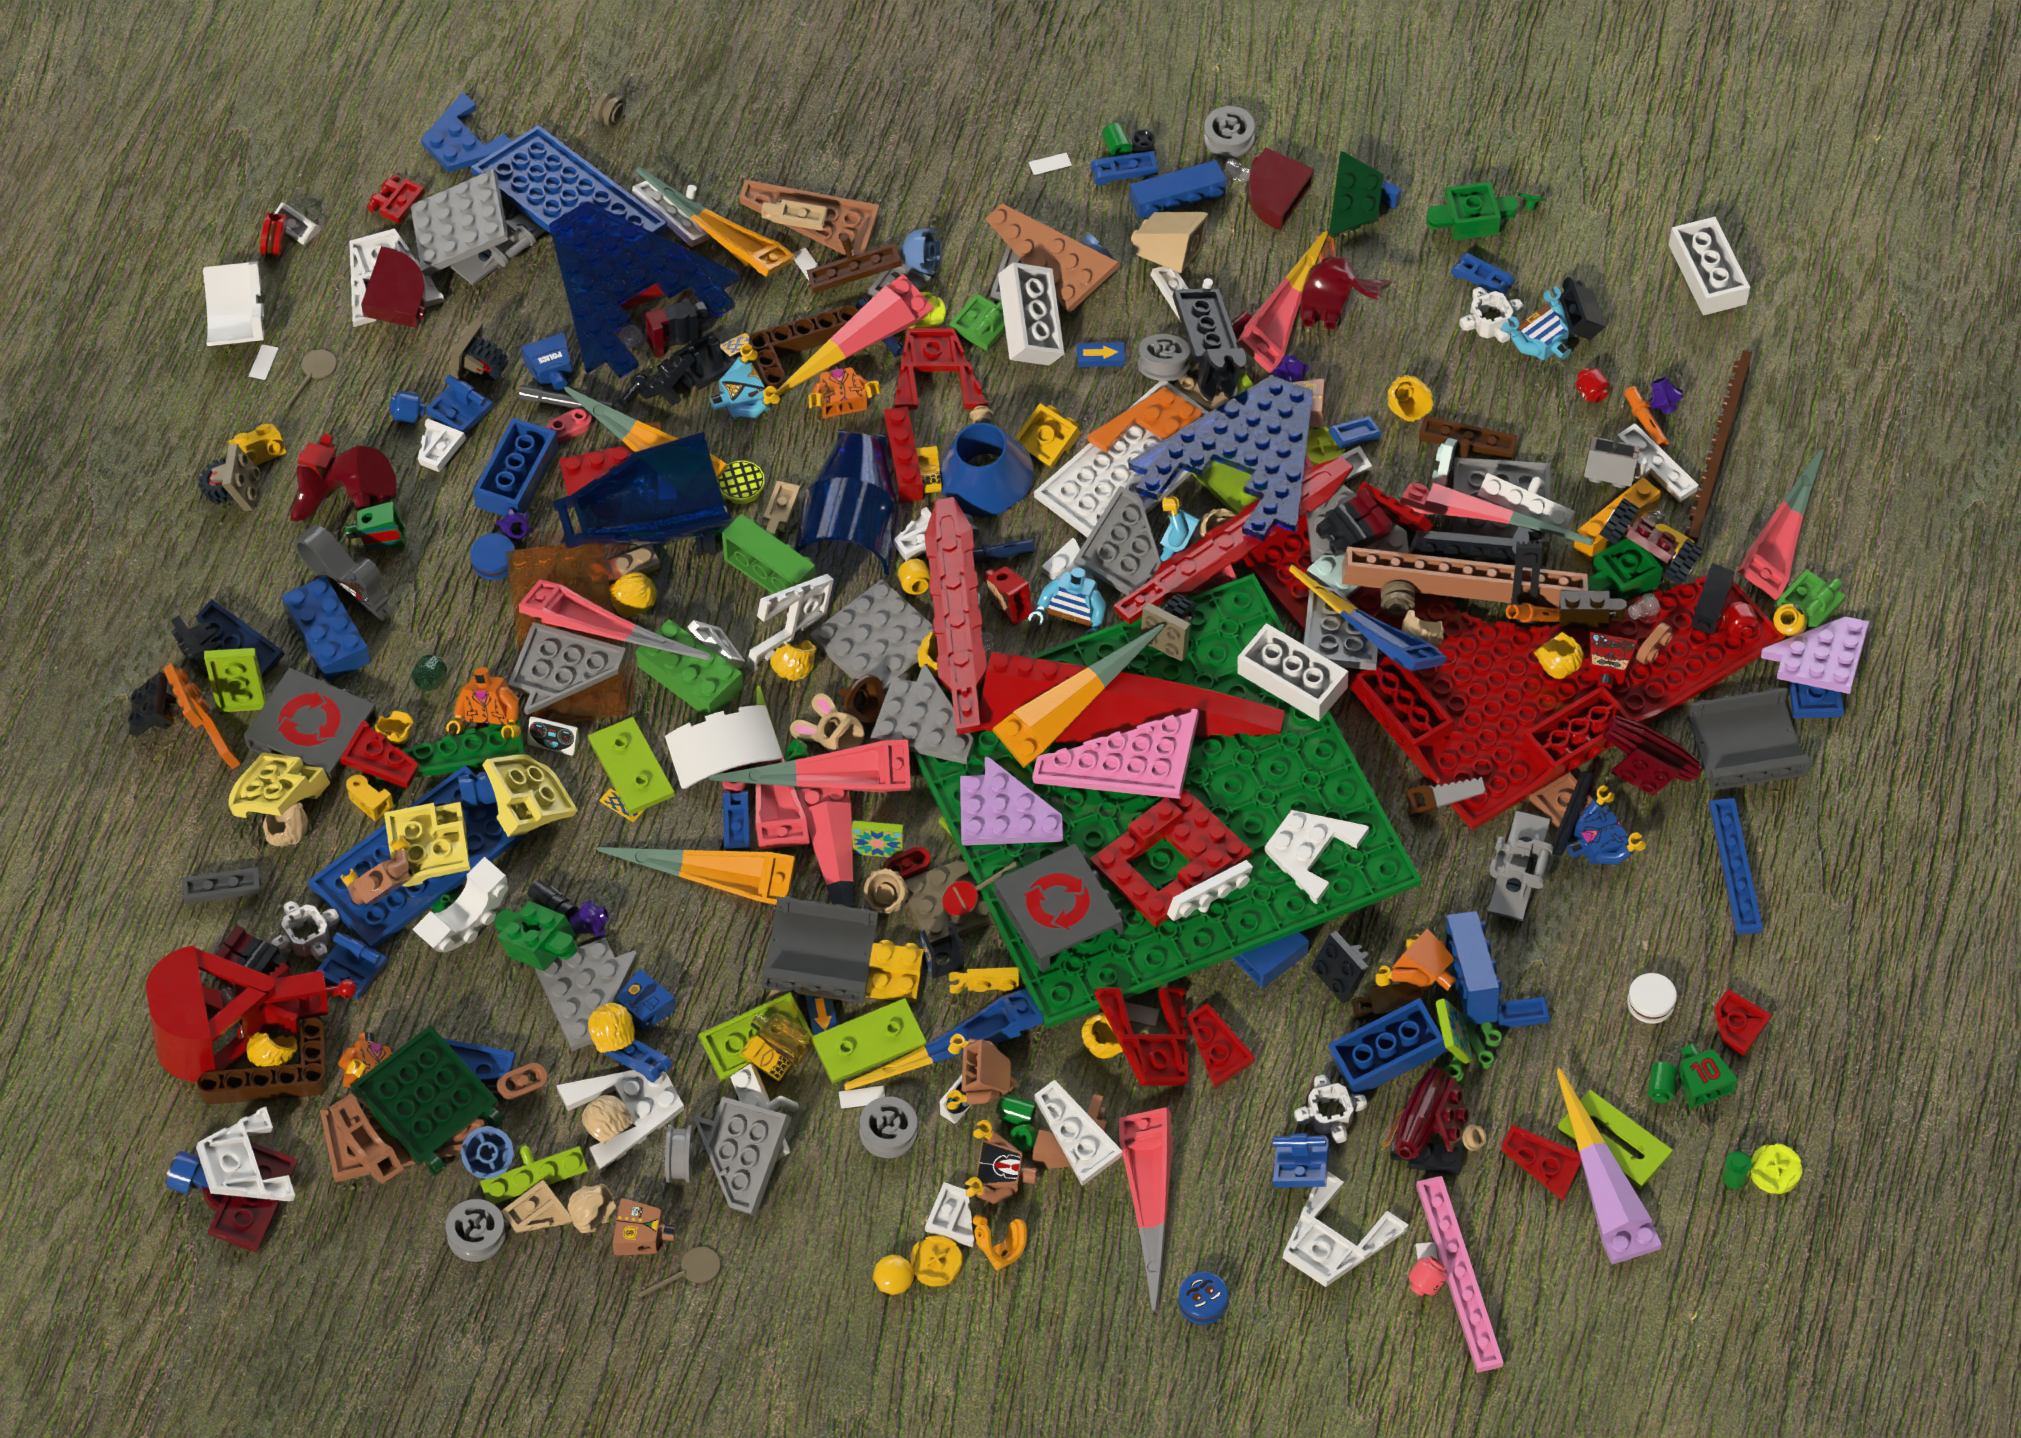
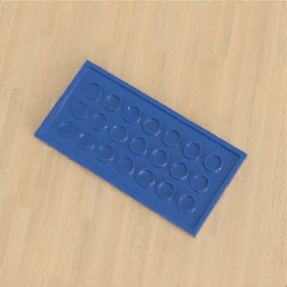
M539 125L471 166V174L475 177L493 169L498 177L501 197L600 272L616 262L622 248L633 251L667 229L666 220Z
M464 765L407 808L434 803L435 807L458 802H461L463 807L458 776L472 774L474 777L477 776ZM481 801L478 803V806L463 808L471 870L484 857L492 862L529 834L528 832L524 835L508 837L497 819L499 814L497 803L485 805ZM386 823L307 881L308 886L330 909H335L339 918L364 944L372 949L377 948L437 903L442 895L449 894L467 880V874L471 871L429 878L419 885L400 886L373 905L366 903L358 905L354 903L349 894L348 887L341 880L340 876L342 874L344 877L349 875L350 869H353L357 876L360 877L376 865L391 860Z

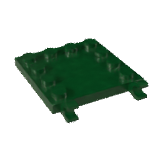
M431 1025L350 1086L353 1094L418 1166L425 1162L428 1170L435 1177L443 1171L445 1166L442 1160L435 1155L436 1151L483 1115L488 1124L494 1128L501 1126L504 1120L502 1114L494 1107L498 1103L497 1098Z

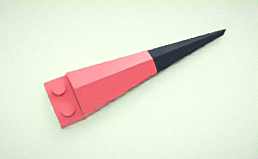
M799 789L798 797L806 817L808 835L832 905L843 904L854 908L852 817L849 790Z

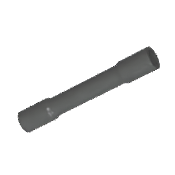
M523 385L520 387V400L536 403L543 402L570 408H584L571 395L544 391L543 389ZM593 399L614 409V402Z

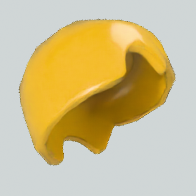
M393 711L389 718H384V716L379 718L374 726V731L382 734L391 745L399 746L411 738L414 724L413 718L405 712Z
M892 1254L883 1257L875 1265L872 1279L881 1292L897 1295L904 1293L911 1286L914 1272L910 1263L905 1258Z

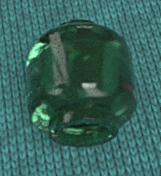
M428 654L422 656L415 664L411 677L417 688L424 691H434L444 681L448 670L441 658Z

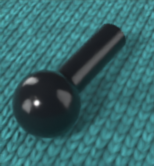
M637 373L632 377L631 386L618 400L620 405L626 406L643 389V382L648 378L645 374Z

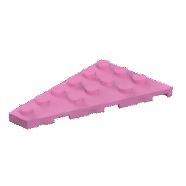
M1191 709L1190 713L1177 717L1171 715L1163 720L1148 722L1137 726L1135 730L1120 734L1119 731L1112 733L1108 737H1099L1083 742L1084 745L1067 750L1064 748L1055 753L1037 756L1032 777L1033 782L1037 784L1180 799L1199 718L1198 709Z

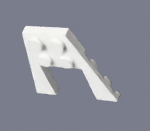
M395 229L350 241L352 321L354 327L376 321V319L363 317L361 303L366 292L364 283L370 280L381 246L392 248L408 255L421 270L420 263L410 253V249ZM422 272L426 293L425 306L428 307L444 302V297L442 293H439L434 282Z
M825 574L760 599L757 617L763 622L788 607L789 612L787 613L785 629L750 650L747 667L752 672L758 669L757 664L764 658L767 661L770 660L771 655L775 652L774 650L782 643L789 644L792 642L795 633L799 629L805 631L827 613L833 578Z
M630 1070L557 1085V1091L568 1111L616 1090L620 1100L626 1104L635 1121L633 1123L634 1128L618 1134L605 1144L600 1142L589 1147L590 1154L600 1173L604 1172L606 1167L613 1161H618L627 1154L626 1151L634 1145L646 1140L647 1135L658 1128L659 1130L684 1111V1105L666 1072L663 1071L660 1074V1078L654 1083L648 1081L641 1073Z
M1330 1172L1327 1173L1326 1187L1312 1188L1309 1199L1303 1208L1300 1219L1283 1253V1259L1325 1287L1404 1234L1409 1226L1395 1215L1386 1211L1358 1246H1356L1317 1220L1316 1218L1343 1188L1344 1182Z

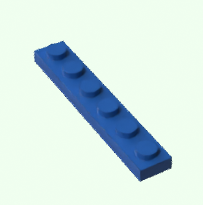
M1735 798L1710 800L1709 809L1736 935L1761 933L1762 923Z

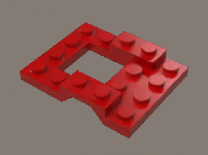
M1185 789L1182 791L1180 799L1173 798L1169 800L1166 797L1131 822L1125 834L1090 858V865L1156 928L1170 918L1167 913L1173 897L1216 876L1221 871H1226L1253 857V853L1243 841L1193 794ZM1165 838L1190 863L1177 872V879L1158 892L1129 863Z

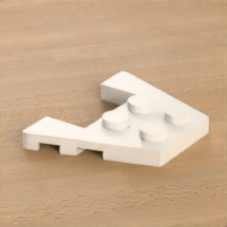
M1291 810L1266 844L1265 853L1296 881V885L1301 890L1304 889L1310 895V899L1314 903L1318 904L1328 890L1329 882L1309 872L1334 837L1357 849L1369 833V827Z
M266 1107L257 1110L255 1114L249 1117L246 1116L240 1119L237 1124L227 1129L225 1127L197 1143L196 1149L210 1193L280 1201L294 1200L295 1193L289 1175L262 1180L248 1136L271 1132L273 1126Z

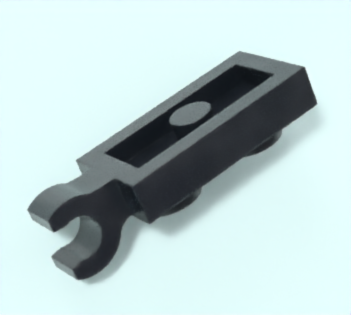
M1392 1142L1390 1159L1408 1161L1407 1168L1457 1176L1460 1174L1463 1148L1454 1147L1453 1152H1447L1445 1145L1427 1143L1417 1158L1403 1159L1394 1149L1395 1142Z

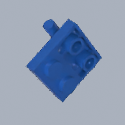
M448 375L445 383L449 386L425 408L426 414L437 422L466 434L493 409V402L478 393L467 382Z
M338 932L333 938L337 945L316 971L323 970L325 982L332 986L339 985L341 981L346 979L354 981L357 986V992L353 997L359 1000L387 964L388 960L385 955L368 947V945Z
M1308 1133L1273 1137V1146L1276 1147L1273 1173L1274 1188L1326 1187L1330 1152L1329 1138H1326V1136H1308Z

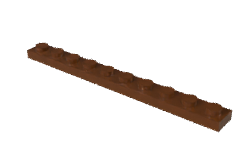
M1743 350L1741 358L1735 359L1732 372H1735L1736 375L1735 377L1730 376L1727 390L1731 392L1730 395L1725 394L1722 404L1725 413L1719 414L1716 427H1720L1719 432L1714 431L1711 445L1715 447L1713 451H1708L1705 464H1709V468H1703L1700 482L1704 483L1703 488L1698 487L1694 501L1698 502L1697 507L1692 506L1689 520L1693 521L1692 526L1687 525L1684 533L1685 536L1694 540L1696 545L1698 544L1752 355V352Z

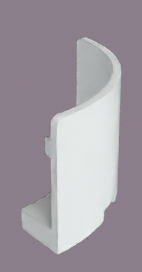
M259 261L204 267L203 275L208 323L207 346L264 340V305L258 301V296H261L262 291Z
M766 705L739 707V712L725 715L724 711L705 716V722L691 726V723H687L667 734L665 739L681 788L687 789L711 775L731 768L756 762L782 759Z

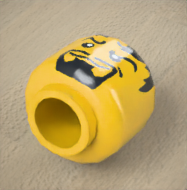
M1795 604L1782 605L1777 609L1773 618L1776 629L1785 637L1790 638L1803 633L1808 623L1804 611Z

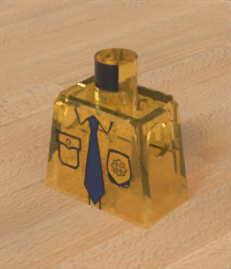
M774 1012L769 1019L758 1013L751 1022V1027L760 1032V1038L776 1050L778 1054L786 1058L795 1068L810 1049L808 1031L778 1013Z

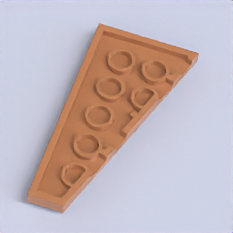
M745 180L739 196L741 204L761 213L763 202L776 204V202H781L782 200L826 207L827 217L823 231L790 225L785 226L845 256L846 253L840 240V235L847 233L854 247L855 254L867 251L880 211L879 205Z
M1003 203L985 218L1025 264L1052 268L1056 298L1069 313L1121 266L1119 262Z
M320 1110L335 1182L370 1175L344 1140L337 1128L338 1124L332 1113H329V1110ZM371 1113L365 1115L381 1140L394 1150L402 1167L414 1165L415 1162ZM477 1119L436 1151L435 1155L439 1158L461 1154L463 1142L468 1134L477 1128L485 1127L484 1120Z

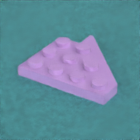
M1842 617L1763 648L1761 658L1780 662L1777 679L1850 694L1869 621Z
M985 757V775L960 776L962 845L1063 842L1062 814L991 758Z

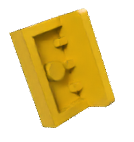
M272 423L259 425L256 430L237 434L234 439L228 441L229 445L238 444L255 466L286 454L281 434Z

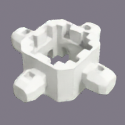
M1482 287L1475 288L1473 290L1472 297L1474 300L1471 304L1470 314L1460 319V327L1466 331L1476 329L1479 336L1487 339L1495 336L1501 343L1509 341L1510 333L1503 332L1502 324L1508 322V318L1523 310L1522 302L1519 299L1507 301L1503 293L1496 291L1487 293ZM1489 308L1492 311L1501 312L1500 317L1495 318L1493 322L1491 319L1482 318V313L1487 312Z
M293 901L284 905L286 916L283 917L281 923L284 935H279L271 943L279 947L280 953L289 950L291 946L297 956L306 957L312 954L318 961L325 959L328 956L326 946L330 939L328 926L331 927L340 920L336 910L328 909L320 915L315 906L304 905L300 908ZM305 921L308 924L313 922L314 925L316 924L319 934L313 933L309 935L306 941L303 938L299 940L298 937L294 936V927L296 929L304 925L303 922Z
M1325 1075L1316 1076L1314 1080L1315 1089L1311 1091L1308 1097V1106L1294 1111L1296 1123L1306 1124L1311 1120L1316 1132L1322 1135L1330 1133L1335 1143L1345 1142L1347 1138L1346 1129L1352 1123L1353 1111L1357 1112L1367 1107L1365 1095L1354 1094L1349 1097L1345 1086L1339 1083L1331 1085L1328 1077ZM1333 1098L1334 1102L1338 1101L1339 1105L1342 1104L1343 1116L1340 1117V1114L1334 1115L1328 1120L1327 1116L1322 1117V1114H1319L1318 1102L1321 1101V1104L1327 1103Z

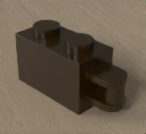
M1560 591L1559 629H1609V621H1622L1625 619L1627 603L1623 599H1610L1609 591Z
M1401 982L1387 986L1375 985L1374 987H1369L1368 996L1356 997L1352 999L1351 1003L1355 1019H1371L1373 1022L1419 998L1423 1004L1424 1001L1419 986L1408 982Z

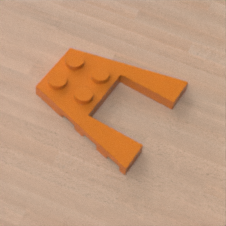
M1163 387L1088 435V442L1107 453L1135 423L1170 444L1145 471L1146 479L1165 489L1170 475L1173 474L1180 456L1185 451L1188 440L1191 439L1202 418L1203 411L1171 390Z
M172 663L164 667L163 670L166 677L174 687L172 689L173 693L178 697L177 702L180 707L184 708L182 711L183 715L195 728L202 724L204 725L218 753L232 770L239 766L241 763L208 711L210 710L209 705L202 697H199L202 693L194 682L191 684L188 682L190 679L182 668L177 670Z

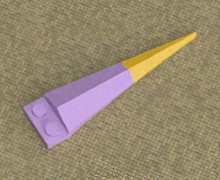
M1558 1068L1557 1076L1581 1157L1601 1242L1611 1264L1613 1265L1660 1250L1662 1244L1653 1227L1651 1217L1562 1070Z

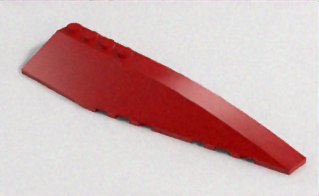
M991 652L980 706L982 730L992 731L996 725L1011 715L1013 711L1088 667ZM1120 672L1055 742L1074 745L1083 744L1084 741L1108 737L1112 733L1119 731L1121 734L1135 730L1139 725L1155 720H1163L1171 715L1177 717L1191 712V709H1198L1199 712L1194 735L1199 736V738H1209V735L1224 734V737H1233L1234 734L1247 733L1248 736L1281 734L1285 711L1195 686Z

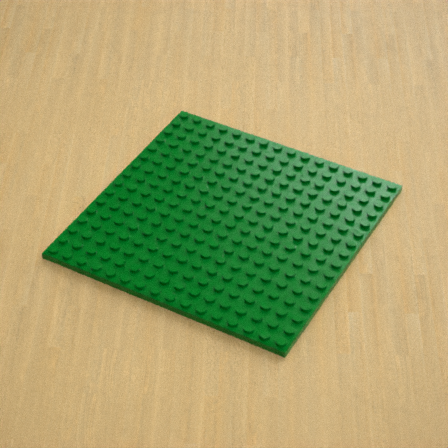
M1254 574L1188 598L1197 604V611L1194 613L1195 618L1191 621L1188 653L1183 661L1146 645L1121 671L1195 686L1285 711L1281 734L1248 736L1247 733L1234 734L1233 737H1224V734L1209 735V738L1194 736L1182 791L1187 789L1252 850L1253 857L1247 860L1253 866L1249 876L1250 880L1245 887L1237 888L1226 897L1212 901L1207 912L1203 913L1196 909L1187 917L1183 916L1175 921L1169 918L1155 928L1097 872L1101 879L1100 885L1103 890L1107 889L1112 896L1114 908L1120 909L1124 916L1123 934L1119 935L1117 930L1112 928L1050 957V968L1042 972L994 893V881L979 890L1005 946L1019 970V974L1030 997L1043 1016L1046 1029L1101 1009L1094 995V991L1098 988H1121L1123 999H1127L1421 886L1422 880L1329 710L1320 721H1317L1238 674V656L1266 623L1287 635ZM1142 617L1130 625L1124 621L1031 655L1029 658L1089 667L1141 636ZM985 677L978 690L979 706H981ZM947 687L942 688L945 696L953 706L952 693ZM982 730L970 733L974 739V745L967 764L911 752L976 886L1013 862H1017L1018 865L1001 877L1073 844H1076L1080 852L1084 851L1086 853L1089 867L1093 871L1095 869L1090 865V858L1125 834L1131 822L1166 798L1034 783L1032 777L1036 760L1023 768L992 731ZM1054 742L1042 755L1055 753L1064 748L1067 750L1084 744L1074 745ZM985 757L991 758L1062 814L1063 842L962 845L960 776L985 775ZM1291 810L1369 827V833L1357 849L1334 837L1309 872L1329 882V888L1318 904L1314 903L1310 899V895L1304 889L1301 890L1296 885V881L1265 853L1266 844ZM1164 838L1129 864L1159 892L1177 879V872L1188 865L1190 861Z

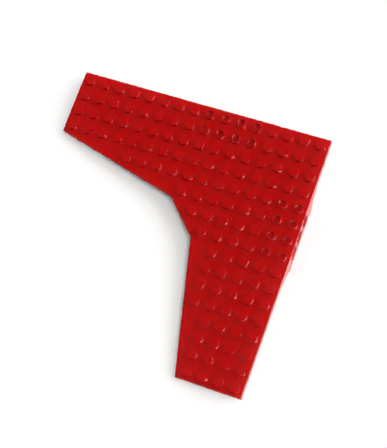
M1306 514L1286 526V529L1275 537L1267 539L1249 551L1248 555L1241 559L1243 564L1255 575L1260 584L1304 635L1310 588L1291 573L1289 568L1291 565H1294L1306 574L1307 569L1314 563L1311 562ZM1707 576L1697 578L1695 582L1686 585L1684 583H1681L1680 586L1675 585L1673 589L1664 592L1661 590L1652 592L1651 596L1645 598L1640 596L1627 600L1625 619L1622 621H1609V629H1559V624L1552 627L1547 625L1541 628L1531 626V629L1515 627L1514 623L1484 622L1480 621L1481 618L1471 617L1465 612L1461 613L1449 600L1444 601L1434 594L1415 592V617L1426 622L1442 621L1444 639L1438 650L1447 657L1444 665L1412 671L1403 668L1385 653H1377L1376 670L1344 669L1348 671V687L1434 787L1437 785L1442 787L1444 783L1449 785L1451 782L1456 784L1458 781L1464 782L1466 779L1471 781L1473 778L1477 780L1480 777L1483 778L1486 790L1484 794L1449 804L1473 831L1525 800L1530 794L1614 746L1602 735L1605 725L1611 716L1618 715L1647 726L1760 658L1763 648L1781 642L1786 637L1776 629L1771 620L1734 580L1726 609L1735 602L1750 604L1758 619L1759 626L1757 630L1748 638H1734L1728 633L1723 617L1714 636L1691 627L1694 612ZM1361 586L1348 598L1359 610L1398 630L1402 629L1405 616L1392 617L1382 612L1381 588ZM1663 622L1672 628L1671 633L1673 637L1666 647L1662 646L1659 649V654L1655 661L1652 663L1648 662L1645 665L1636 660V655L1645 640ZM1563 632L1575 639L1576 643L1581 646L1584 655L1582 664L1577 671L1558 679L1550 676L1543 669L1534 651ZM1591 632L1637 640L1634 659L1624 683L1621 685L1613 683L1610 691L1603 685L1598 688V681L1588 677V645Z

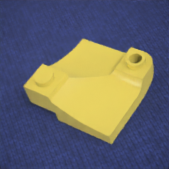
M262 752L235 783L229 796L228 805L232 814L237 817L247 818L252 812L282 816L292 805L304 798L317 799L328 787L330 781L324 768L306 766L300 757Z
M519 754L490 758L482 765L490 779L496 796L499 812L497 819L508 837L524 835L544 824L573 817L578 811L557 775L548 766L534 760L529 755Z
M461 802L435 807L434 803L384 813L391 859L395 858L396 853L390 846L392 840L396 842L399 839V835H401L410 843V848L407 850L408 872L412 873V879L402 886L419 885L429 878L471 870L466 822Z

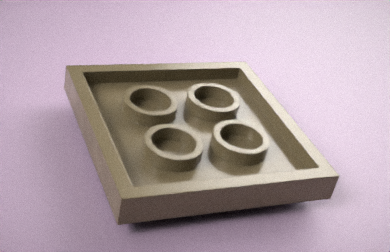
M963 858L904 880L908 886L906 903L920 931L925 929L931 946L949 940V921L953 920L959 936L994 923L979 891H977L978 902L969 914L955 917L948 914L943 907V895L946 889L953 883L967 881L976 887Z

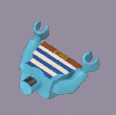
M1553 287L1554 298L1550 295L1549 290L1545 291L1543 295L1545 301L1551 302V306L1546 304L1520 324L1519 320L1514 316L1508 318V322L1502 324L1503 332L1511 333V339L1522 354L1535 356L1541 360H1546L1554 353L1564 360L1571 353V349L1566 345L1570 329L1563 306L1557 300L1561 296V291L1558 287Z
M1073 568L1071 573L1064 572L1060 579L1055 578L1044 587L1037 602L1039 606L1029 615V621L1032 620L1034 614H1038L1041 618L1038 623L1040 625L1045 620L1044 610L1046 608L1048 614L1087 626H1091L1093 623L1092 628L1086 631V636L1101 630L1099 627L1103 624L1106 603L1100 592L1097 591L1095 580L1085 578V571L1083 569Z

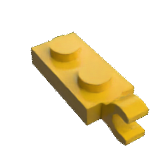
M1017 967L967 969V973L951 972L949 973V981H957L959 983L950 985V993H960L965 987L968 988V991L974 990L976 992L996 989L1002 991L1019 989V970Z

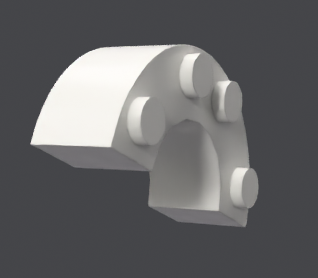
M484 857L467 874L466 886L458 899L447 909L439 913L430 911L413 928V931L438 952L446 953L462 946L466 942L468 944L472 943L477 938L478 932L485 925H489L494 921L496 917L495 912L508 891L506 875Z

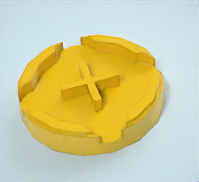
M931 1235L914 1245L910 1254V1265L914 1276L921 1283L928 1286H944L959 1276L962 1269V1253L952 1239L942 1235Z

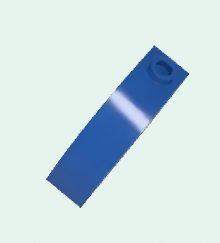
M1301 931L1232 959L1263 989L1308 954L1309 940L1306 934Z

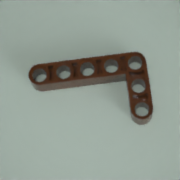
M844 306L751 334L748 343L752 345V349L757 351L758 354L757 358L752 360V364L764 387L773 386L778 390L785 383L784 371L778 358L824 345L858 310L853 306Z
M308 1018L301 1024V1064L205 1072L197 1080L201 1099L207 1104H224L321 1095L328 1086L327 1038L322 1021L317 1018ZM313 1032H318V1034H316V1035H313V1036H310V1035H309V1034H311V1033H313ZM312 1055H319L316 1058H309ZM312 1078H319L317 1081H310ZM286 1080H293L291 1083H284ZM261 1082H267L265 1085H258ZM235 1084H241L239 1087L232 1088ZM210 1086H215V1088L211 1090H206V1088Z

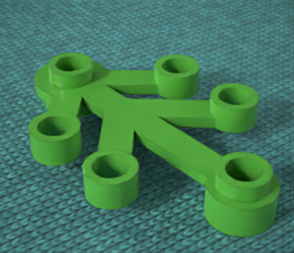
M1438 1017V1018H1437L1436 1026H1437V1028H1438L1439 1030H1441V1026H1440V1022H1439V1017ZM1490 1022L1478 1024L1486 1036V1044L1489 1047H1498L1501 1043V1033L1494 1030ZM1477 1024L1466 1025L1469 1043L1478 1058V1065L1483 1069L1490 1068L1493 1065L1494 1056L1491 1052L1485 1050L1475 1033ZM1495 1036L1498 1040L1492 1041L1489 1037ZM1454 1055L1452 1063L1447 1065L1443 1071L1447 1073L1451 1071L1456 1072L1457 1075H1448L1451 1078H1456L1458 1085H1460L1463 1080V1070L1461 1069L1463 1062ZM1484 1057H1486V1058H1488L1490 1061H1489V1062H1484V1061H1482L1481 1059L1484 1058Z

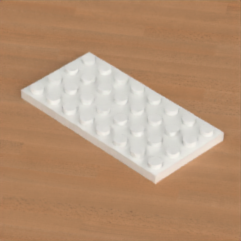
M1159 381L1131 406H1135L1158 390L1166 387L1203 411L1202 418L1191 439L1188 440L1184 453L1212 430L1225 442H1228L1234 436V430L1168 381ZM1135 423L1107 453L1089 443L1035 490L1034 497L1088 538L1119 486L1141 497L1145 513L1147 514L1192 473L1178 460L1165 489L1146 479L1145 471L1170 444Z

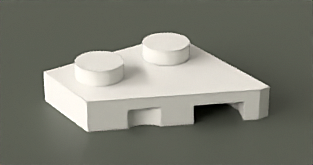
M427 418L425 421L426 432L425 435H422V448L419 450L418 460L420 465L440 472L466 440L464 432Z
M927 507L921 510V516L915 522L911 521L906 526L905 531L901 532L894 539L895 547L905 561L926 552L925 532L931 517V512Z
M1072 538L1044 563L1041 572L1054 580L1055 578L1060 579L1064 572L1071 573L1073 568H1080L1073 563L1080 551L1076 540ZM1085 571V578L1094 580L1092 574Z
M695 620L688 626V629L705 646L735 668L740 669L745 664V660L720 627Z
M943 1183L925 1225V1231L935 1235H942L955 1242L973 1247L974 1235L970 1200L966 1195L965 1189Z

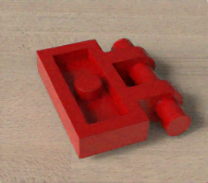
M393 174L390 179H386L382 183L380 191L371 196L370 203L366 208L370 212L380 208L381 216L400 224L411 211V206L417 203L425 194V189L423 186L406 178L398 184L400 178Z

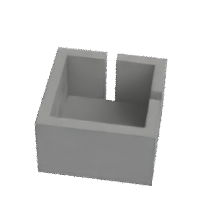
M1593 437L1584 477L1595 483L1610 482L1618 488L1631 487L1640 446L1619 442L1617 452L1614 454L1611 453L1614 441Z

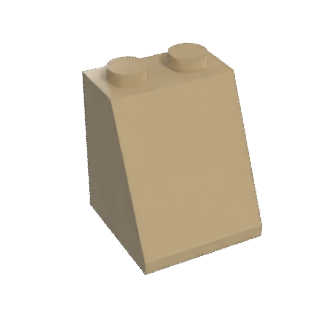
M1154 212L1149 219L1143 221L1139 230L1133 232L1130 241L1133 243L1131 253L1182 273L1201 250L1208 213Z

